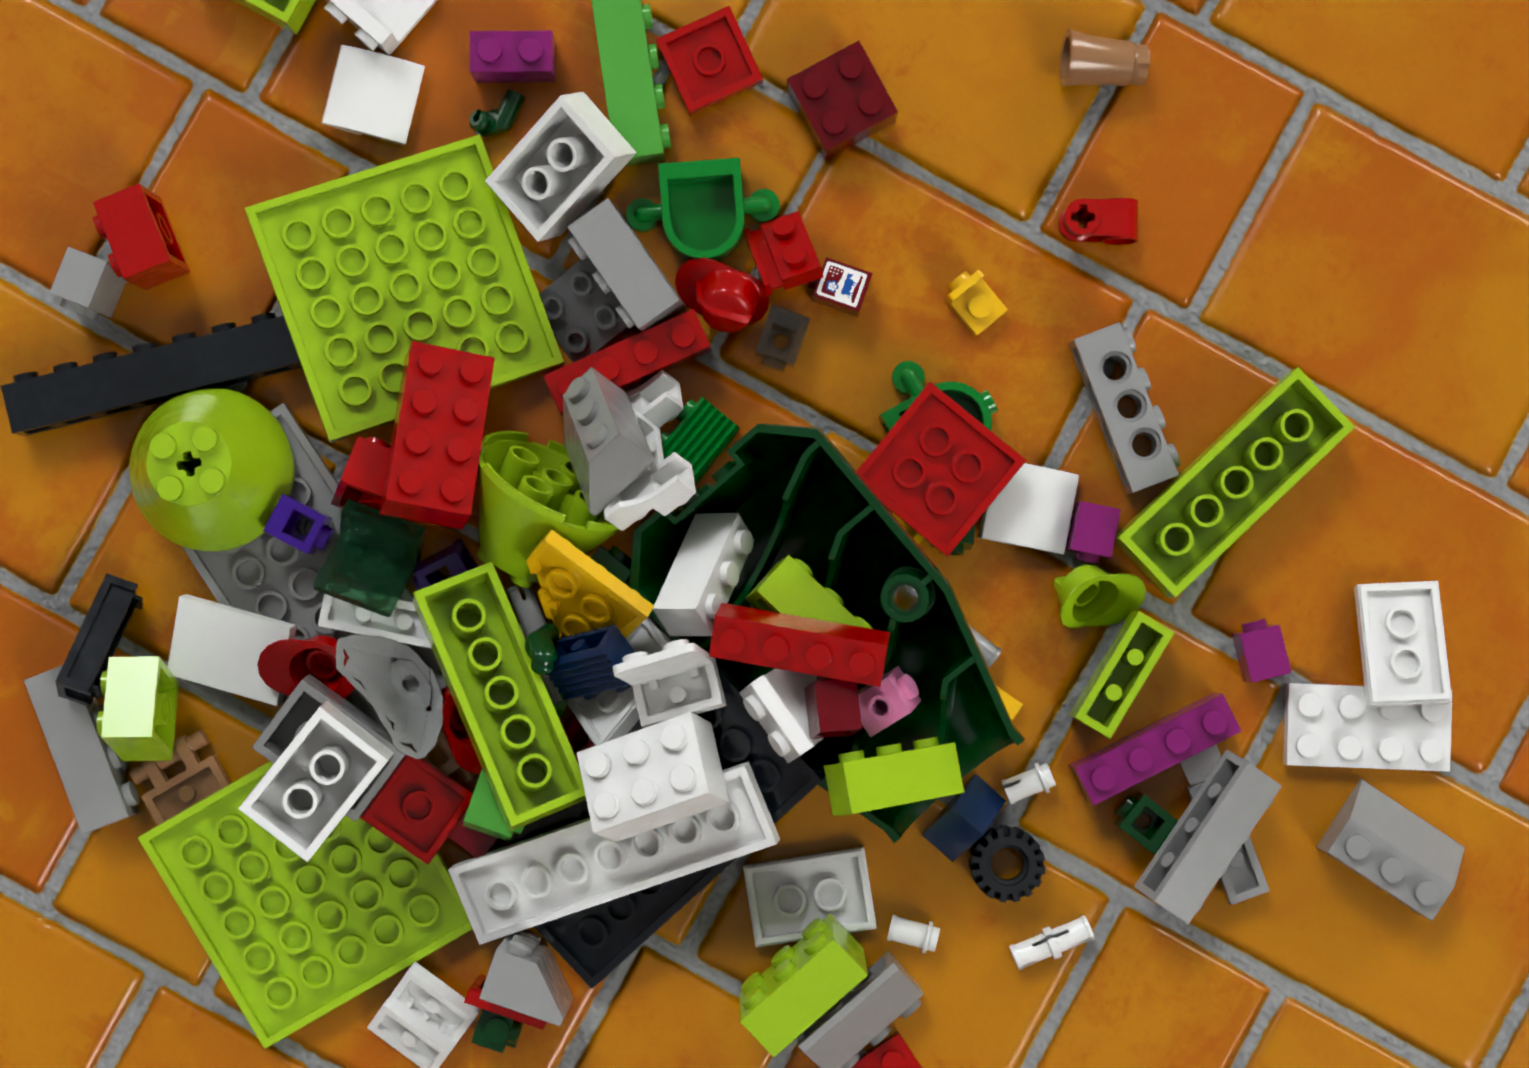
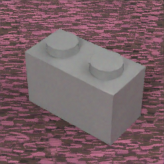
M67 247L49 293L62 298L61 307L96 321L98 314L112 318L126 280L123 277L118 278L109 262Z

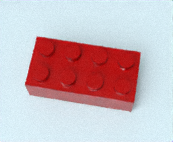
M417 341L411 342L404 360L379 514L457 529L464 528L471 516L495 361L494 357Z

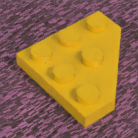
M552 529L533 549L526 560L530 574L537 575L541 586L538 591L541 605L546 618L552 619L554 625L558 628L559 639L564 636L566 638L570 635L574 636L576 633L579 635L582 632L593 631L595 628L597 630L601 627L604 629L606 626L610 627L613 624L617 626L626 639L649 616L654 608V605L643 598L636 590L631 589L608 572L605 567L596 563L576 548L569 540L563 538Z

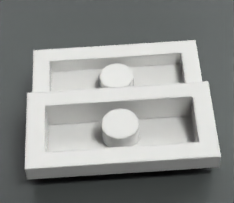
M341 45L321 124L356 135L365 134L401 146L405 145L425 66L382 53Z
M1024 463L982 514L978 538L1064 555L1079 475Z
M415 961L367 1028L420 1068H439L481 1009L464 1003L465 998Z

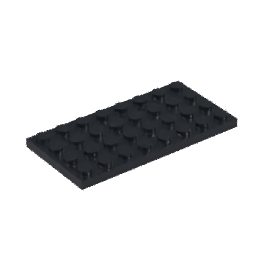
M716 660L727 706L697 715L712 723L722 770L749 761L775 824L825 778V775L805 754L787 763L784 757L779 756L769 743L768 734L760 722L750 716L743 704V698L739 693L743 690L742 686ZM640 719L627 734L643 729ZM584 800L527 824L523 828L522 833H517L505 846L590 817L587 801ZM735 859L534 927L589 987L593 989Z

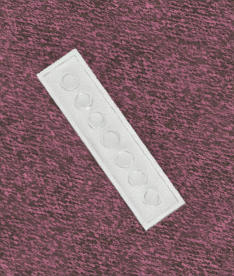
M749 761L722 770L730 803L618 842L594 834L590 817L488 852L478 858L474 857L454 864L448 871L479 945L776 845L780 841V837Z

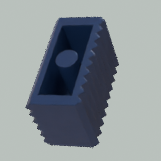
M615 624L610 627L606 626L604 629L602 627L598 630L595 628L593 631L589 630L579 635L576 633L574 636L570 635L567 638L564 636L554 643L557 651V660L554 661L553 671L545 675H549V680L554 682V687L559 689V694H563L564 700L582 696L585 700H589L604 691L614 689L615 692L620 693L631 687L628 683L615 677L612 667L614 665L623 663L622 658L624 656L635 653Z

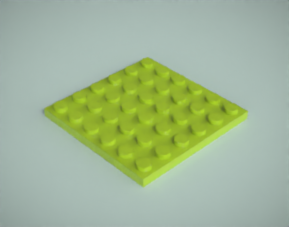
M480 134L245 207L248 222L329 443L394 422L404 360L412 341L494 357L490 389L555 368L564 363L508 208L485 182L494 170Z
M271 761L138 837V840L264 1049L473 929L449 874V868L439 851L427 865L360 817L355 822L345 815L307 862L238 808L273 766L274 763Z

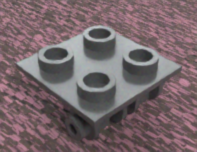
M589 257L583 261L580 259L539 294L554 336L572 362L597 352L619 333L622 335L630 330L615 309L621 304L612 291L605 294L591 275L597 269Z

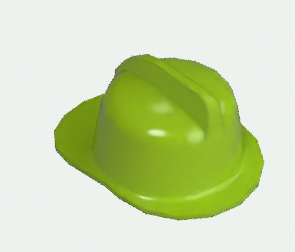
M1091 564L1079 566L1066 576L1056 577L1053 582L1059 604L1061 605L1059 616L1062 624L1068 628L1106 626L1119 623L1127 619L1131 611L1139 609L1146 594L1143 580L1136 575L1108 574Z

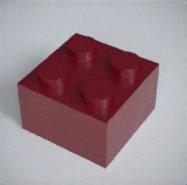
M859 40L787 79L786 90L824 160L896 122L898 111Z

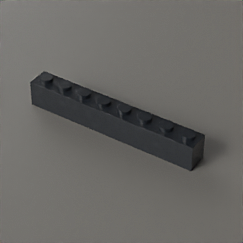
M264 313L252 317L251 324L236 327L234 322L219 324L211 328V334L197 337L195 332L183 333L173 336V343L157 347L156 342L143 343L133 346V353L118 356L117 352L99 354L92 357L93 363L78 366L77 362L58 364L53 366L54 373L39 376L38 372L18 374L13 376L14 383L1 385L12 434L29 436L166 402L187 391L200 388H223L302 367L284 317H276L275 313Z

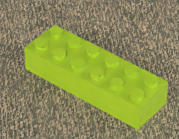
M1299 367L1290 370L1116 534L1114 543L1167 598H1176L1345 438L1355 426Z
M493 562L486 563L413 592V605L508 832L586 800L579 764L542 677L531 668L532 659L526 653L524 635Z

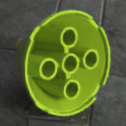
M200 388L184 392L167 400L148 417L139 430L133 444L129 476L132 493L138 508L148 523L162 536L180 546L193 550L225 551L246 545L265 533L263 530L281 495H291L295 477V463L292 446L283 426L263 405L247 395L230 389Z
M497 431L486 435L481 445L477 471L480 544L477 556L484 563L493 562L494 566L510 574V580L516 585L531 588L533 583H539L536 574H530L526 560L551 529L569 540L584 554L591 552L620 529L605 520L604 509L596 517L589 513L563 444L549 440L547 446L528 441L529 434L525 432Z

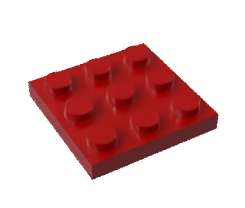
M929 382L856 472L888 510L944 556L948 557L1027 460L932 382Z

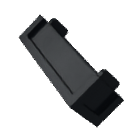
M106 573L55 681L59 697L91 707L94 697L101 699L102 692L99 685L102 672L107 670L109 657H113L135 608L141 610L144 606L143 598L137 595L138 584Z

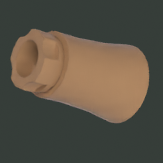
M1067 29L1060 53V85H1144L1150 65V49H1148L1147 45L1134 44L1133 41L1104 38Z

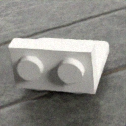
M326 0L327 4L324 6V9L340 24L343 25L347 20L358 29L354 35L369 49L374 51L376 47H379L390 56L438 0Z
M687 639L666 643L663 645L664 651L650 655L645 651L628 654L622 658L623 663L612 667L615 677L632 686L641 727L643 728L690 711L697 715L727 706L715 658L709 657L707 651L695 643H689Z
M774 668L750 683L739 693L743 698V704L747 712L754 720L760 722L768 734L769 743L779 756L784 757L787 763H790L824 739H810L804 688L813 681H817L815 675Z

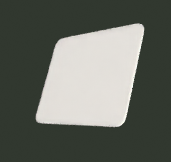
M1216 744L1180 762L1190 785L1205 781L1222 757Z

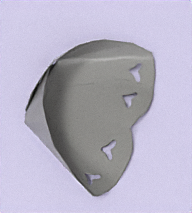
M358 634L339 638L336 644V669L373 706L381 723L391 736L393 747L412 758H425L435 747L443 725V697L433 669L429 668L409 646L393 639ZM343 649H345L346 654L349 656V659L347 660L345 666H344L345 655H344ZM395 657L397 660L392 662L391 658ZM408 675L415 676L419 682V687L415 692H409L403 687L404 678ZM428 706H431V711L426 710ZM387 718L394 723V730ZM401 743L412 744L416 752L413 751L410 747L404 746Z

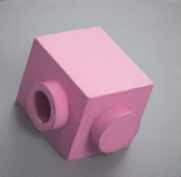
M899 666L883 675L880 687L866 685L858 690L861 722L870 737L910 714L922 701L918 696L919 690L915 681L908 674H903Z

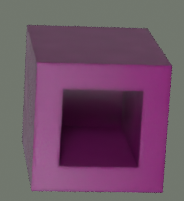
M1083 501L1075 503L1066 545V551L1076 552L1074 560L1099 564L1100 558H1111L1121 509Z
M1259 619L1241 624L1243 631L1232 634L1244 682L1252 683L1292 673L1280 625H1267L1266 619Z

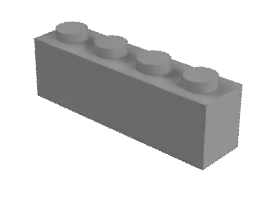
M62 666L28 678L24 680L81 833L85 834L140 813L137 807L140 803V797L134 783L127 781L122 766H125V761H122L97 733V715L99 711H104V706L98 705L95 697L91 707L59 697L55 682Z
M1226 749L1134 887L1189 924L1195 914L1202 908L1205 899L1217 881L1225 874L1228 865L1242 844L1248 840L1251 831L1265 810L1271 806L1274 797L1282 786L1248 761Z

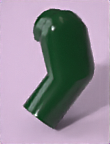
M507 89L498 109L483 112L478 109L471 114L469 118L470 127L474 130L475 134H480L481 137H491L509 131L518 116L525 97L518 92Z
M547 623L530 633L525 640L526 653L532 659L531 668L537 674H549L554 669V661L557 660V651L554 643L560 636L559 630L554 624Z

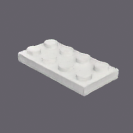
M1285 683L1283 764L1450 771L1452 702L1449 704L1366 707L1364 686Z

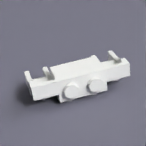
M664 370L658 372L638 388L626 393L654 457V461L604 508L605 520L621 531L644 518L653 508L663 516H666L678 506L684 505L696 494L692 464L676 452H673L666 459L663 456L660 427L674 420L683 410L680 383Z

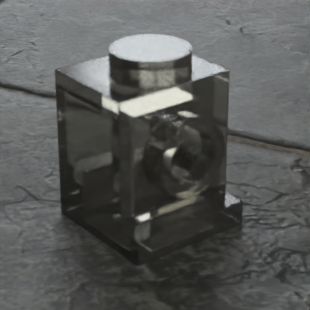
M771 305L755 351V355L763 357L761 365L780 372H784L786 365L794 368L810 324V318ZM779 335L786 336L789 340V345L785 349H778L774 346V339Z

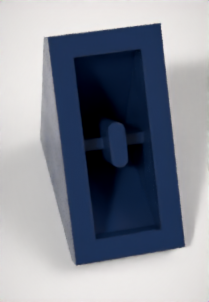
M976 774L963 786L964 793L956 794L921 834L952 862L984 835L1006 802L1003 797Z

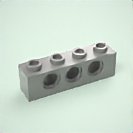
M1120 322L1071 341L1069 347L1126 494L1134 493L1179 476L1176 467L1181 465L1180 458L1175 446L1172 443L1168 445L1161 430L1166 428L1165 419L1159 406H1152L1147 391L1151 390V384L1143 367L1137 368L1132 353L1136 352V345L1131 332L1128 329L1123 331ZM1113 359L1121 365L1122 375L1119 380H1111L1103 373V363L1105 360ZM1121 397L1131 398L1135 402L1137 411L1133 418H1125L1119 413L1117 404ZM1136 435H1144L1149 439L1151 451L1148 456L1142 457L1134 452L1132 441Z

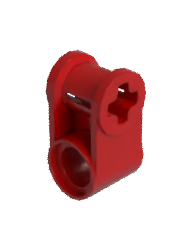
M1133 198L1076 199L1060 215L1058 220L1059 232L1065 239L1071 242H1094L1109 245L1137 243L1138 200ZM1076 213H1080L1081 220L1087 221L1083 228H1079L1078 221L1071 220Z

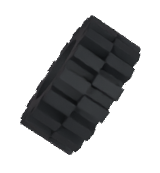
M1000 825L999 828L992 827L977 840L975 846L971 847V858L969 860L971 876L980 890L990 898L998 899L1000 902H1006L1007 900L1017 902L1021 901L1020 898L1025 895L1029 897L1033 894L1032 890L1040 886L1042 882L1040 878L1042 874H1045L1046 868L1043 864V860H1045L1044 853L1041 851L1038 842L1021 828L1009 827L1008 825ZM1002 848L1015 849L1022 857L1021 871L1011 879L997 877L991 868L993 855Z

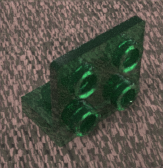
M348 499L341 511L339 537L314 580V590L382 616L390 617L422 557L426 528L398 517L379 514V510Z

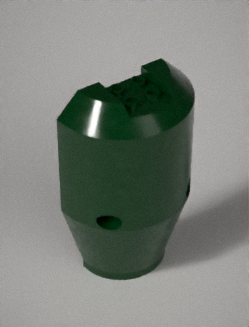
M758 423L727 450L733 461L727 462L711 476L716 482L714 485L708 482L703 487L697 488L696 494L684 505L678 506L666 516L656 511L633 531L630 588L636 590L653 605L657 600L695 514L739 513L747 529L751 532L754 543L752 551L748 554L739 575V581L734 587L727 604L754 608L745 598L776 563L790 555L793 559H799L808 565L813 572L812 577L823 588L827 587L835 591L843 600L844 604L842 606L854 617L858 616L864 619L875 630L890 632L884 674L899 666L903 674H908L915 681L919 690L918 696L922 701L910 714L872 737L869 736L862 725V730L852 736L824 738L806 751L804 754L824 775V765L839 763L838 754L863 750L865 758L877 756L876 747L901 743L902 751L914 749L913 741L938 737L939 745L955 742L961 777L963 778L996 752L1013 743H1016L1018 746L1024 741L1025 738L1011 721L951 583L820 428ZM904 585L914 588L918 597L911 595ZM652 609L650 615L672 641L687 639L689 643H695L708 653L710 652L712 636H669ZM715 658L743 689L763 674L765 675L774 669ZM857 683L858 690L866 686V684ZM825 775V778L818 785L828 792ZM938 798L859 814L884 830L895 843L902 837L909 826Z

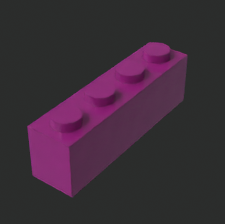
M1213 692L1069 764V767L1086 801L1096 805L1241 732V729L1224 695Z

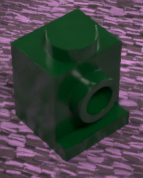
M1138 792L1135 798L1128 794L1119 803L1114 812L1119 816L1114 824L1153 855L1157 853L1178 822L1177 819L1141 792ZM1141 813H1147L1149 816L1148 825L1143 828L1138 827L1136 818Z
M482 1009L471 1043L503 1053L506 1046L516 1047L524 1023Z

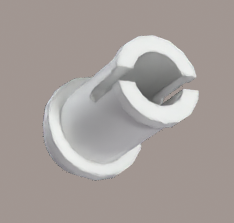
M1038 762L1034 763L1035 768L1006 780H1001L1011 805L1044 790L1047 794L1050 793L1049 788L1056 786V783L1047 763L1039 766Z
M893 914L887 940L921 948L924 954H926L927 950L935 952L940 928L933 926L932 921H929L927 925Z

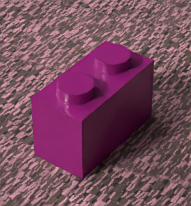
M552 30L470 31V73L476 83L556 82V41Z

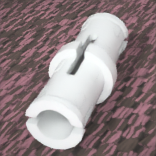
M1082 915L1078 919L1053 929L1050 926L1042 928L1041 934L1015 945H1009V949L1020 971L1053 956L1054 960L1062 957L1061 952L1085 942L1093 941L1095 938L1086 916Z

